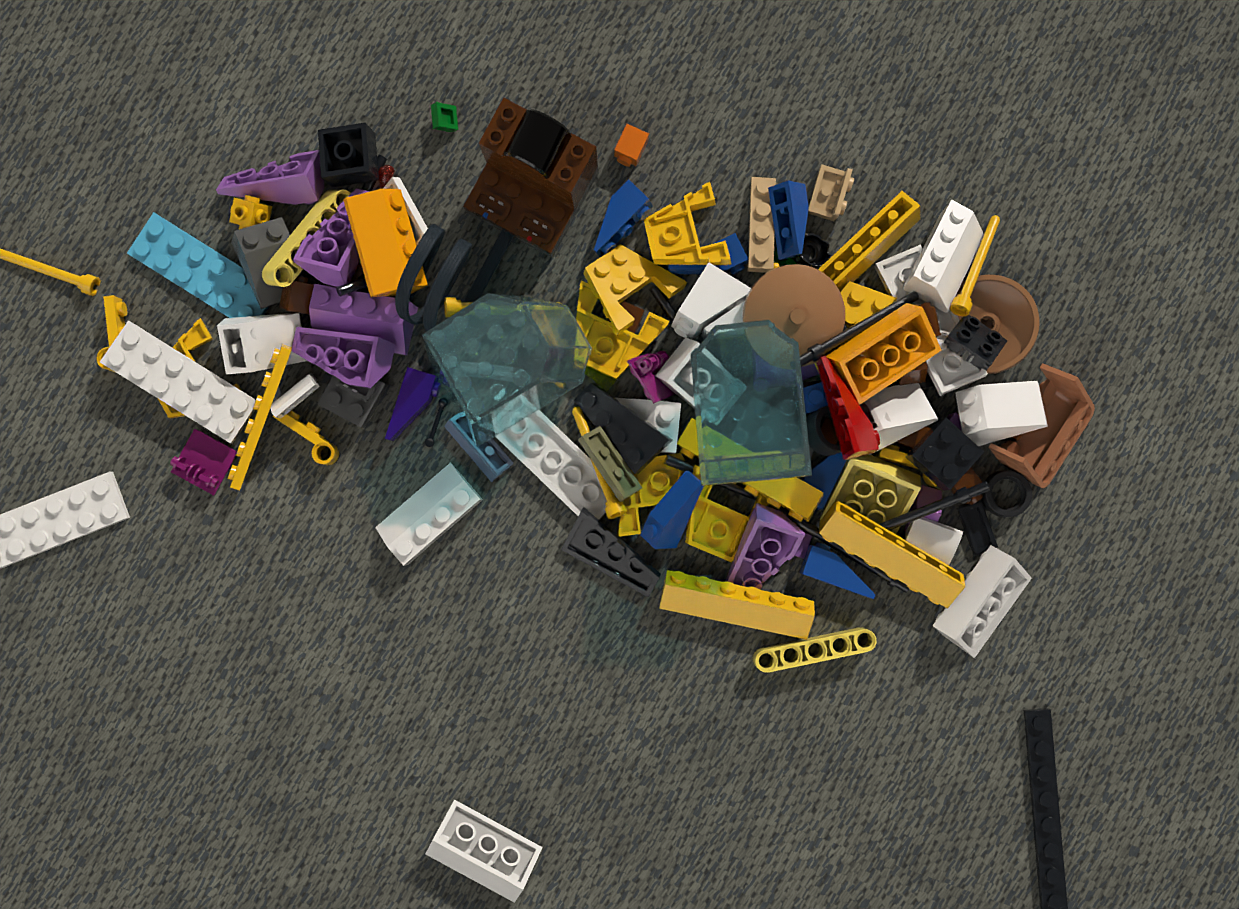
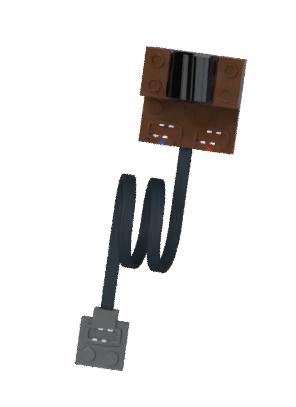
M504 97L479 141V146L487 163L463 206L468 214L495 227L501 232L463 302L479 301L512 238L553 258L599 174L595 145L570 133L569 129L549 115L534 109L527 110ZM432 224L424 233L404 268L396 291L395 307L401 319L413 325L424 324L425 330L429 334L439 339H447L456 334L472 314V312H461V315H456L444 327L437 330L436 319L438 310L455 284L469 256L472 244L462 238L456 242L430 288L425 306L416 314L410 316L409 301L411 302L416 292L411 294L416 277L422 266L426 275L445 235V229ZM332 376L318 405L365 429L388 385L378 381L371 388L352 386Z

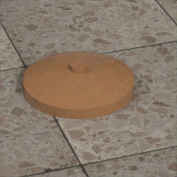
M785 265L765 273L751 287L743 307V327L751 346L766 360L785 367H794L792 360L806 353L809 347L816 343L822 344L843 332L845 324V305L838 287L826 274L806 265ZM832 350L826 352L825 356L828 355ZM811 361V362L805 364L804 366L811 365V364H813V363H815V362H814V361Z
M980 275L970 296L973 305L969 315L977 318L991 330L999 332L1003 338L1008 340L987 370L988 374H995L1016 366L1031 352L1039 333V313L1030 293L1016 281L999 275ZM965 281L961 283V286L955 297H957L958 294H961Z

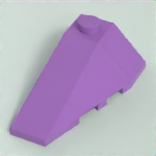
M319 150L291 155V162L277 166L276 161L269 162L268 166L263 167L258 173H256L255 169L251 168L226 176L222 179L216 191L220 195L245 198V195L260 198V200L287 204H313L319 200L324 190Z

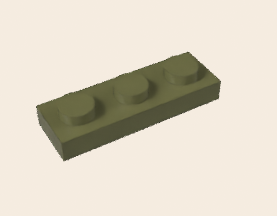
M601 426L578 439L620 502L642 489V486Z

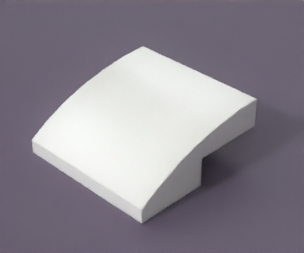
M309 373L272 403L270 407L272 414L276 418L284 417L320 386L317 383L316 377Z
M922 517L910 523L905 532L904 540L945 564L950 565L963 531Z

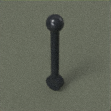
M441 398L438 401L439 409L430 436L425 440L427 447H432L435 444L434 436L443 409L448 405L446 398Z

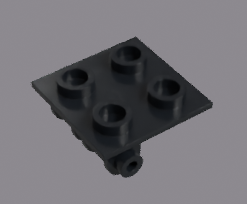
M968 315L960 319L944 343L948 345L946 348L956 354L963 347L964 350L959 356L962 357L966 350L969 351L970 355L966 361L968 362L971 356L975 355L970 363L979 368V370L984 369L987 371L1008 340L1003 338L999 332L991 330L982 324L977 318Z

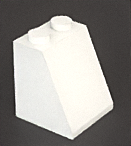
M708 263L679 308L671 327L674 328L678 335L693 339L701 334L706 326L745 301L751 288L711 263Z

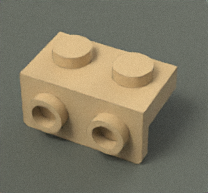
M821 164L808 204V214L835 221L839 215H843L847 206V201H844L845 194L850 192L854 182V178L851 177L853 169L847 168L846 171H842Z

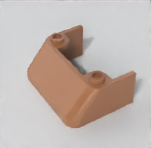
M1042 363L1040 369L1047 379L1039 387L1048 427L1024 433L1019 441L1009 440L1000 447L991 443L989 449L1000 463L1013 471L1021 473L1032 484L1045 488L1050 484L1091 420L1095 407L1078 377Z

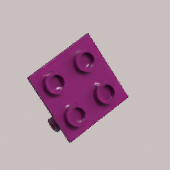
M665 351L653 354L647 353L627 360L631 373L634 377L638 378L644 388L645 395L652 400L653 404L675 395L673 391L655 377L669 359Z
M194 429L180 456L172 458L170 465L173 466L171 473L215 495L236 458L237 451Z

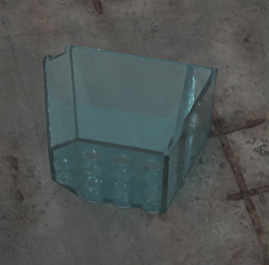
M487 293L422 334L429 361L477 447L583 383L588 358L592 351V346L568 305L526 296Z
M770 320L715 325L698 348L691 352L701 485L812 476L798 342L780 331Z

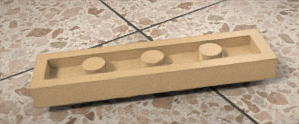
M751 177L748 272L767 273L774 267L775 231L768 188L776 185V178Z

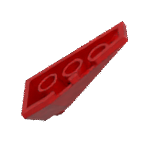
M826 356L821 357L816 364L843 459L848 460L879 450L878 445H880V436L877 430L873 429L872 423Z

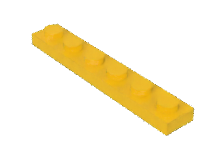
M282 344L280 350L275 348L270 360L271 363H274L271 373L266 372L261 386L266 387L263 396L258 395L253 407L254 410H257L254 420L250 418L244 431L249 434L246 443L240 442L236 456L240 457L238 465H232L227 478L232 480L230 488L239 491L241 489L292 350L290 346Z

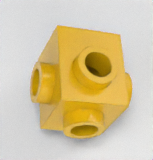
M245 195L244 199L234 198L229 222L238 224L239 229L270 221L272 206L260 203V198Z

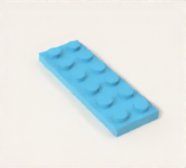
M154 212L127 252L133 258L229 318L264 315L269 308H260L242 267Z

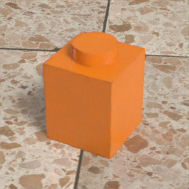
M626 124L614 150V157L617 158V161L627 167H630L631 164L637 166L648 143L649 133Z

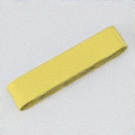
M328 190L322 195L262 270V278L266 284L287 287L293 283L303 268L292 261V252L297 253L308 232L310 235H313L320 228L323 214L325 219L329 220L337 212V207L343 202V199L351 194L348 190ZM337 196L339 197V200H340L339 205H337V203H336V198H337ZM278 269L281 274L279 280L276 279V272Z
M854 628L807 638V640L801 639L757 649L753 655V662L762 672H774L865 653L875 647L877 643L876 636L868 629ZM866 633L868 642L863 646H859L857 642L858 636ZM838 638H842L844 641L843 648L835 651L833 649V642ZM813 643H818L820 647L819 653L815 656H810L808 653L809 646ZM789 648H793L795 650V658L791 661H785L784 652ZM765 653L770 654V664L761 666L759 664L760 656Z

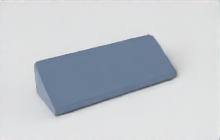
M467 408L453 416L445 424L444 427L491 482L514 464Z

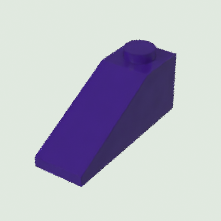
M407 367L385 439L394 441L432 402L433 397H438L441 383H438L439 378L437 376Z

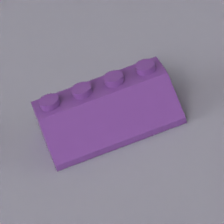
M314 284L309 305L312 329L380 337L396 344L394 353L408 354L414 325L399 317L395 307V298L386 296L370 297L369 293L358 291L340 297L336 287ZM409 301V314L411 316L417 313L418 307Z

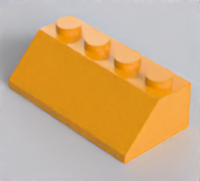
M378 189L346 197L343 201L370 297L396 296L401 275L417 246L401 189ZM423 266L416 277L411 294L428 286Z
M906 303L826 355V357L860 405L942 350L923 307Z

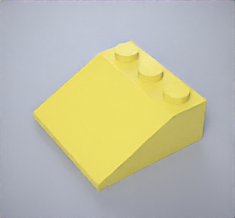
M869 454L848 459L826 502L820 520L835 500L840 501L877 524L908 513L921 490L920 475ZM897 527L890 531L896 534L900 527Z

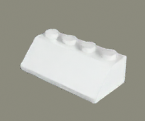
M953 200L948 203L939 215L903 287V290L909 293L917 292L921 300L925 302L930 301L932 306L945 313L948 312L952 300L956 296L984 236L973 211Z
M450 462L375 528L389 550L405 566L410 564L483 499Z
M990 545L988 550L980 556L975 568L967 574L964 590L948 608H945L944 611L938 614L933 627L975 658L1030 582L1031 576L1015 558Z
M454 800L425 854L515 903L523 891L543 847Z

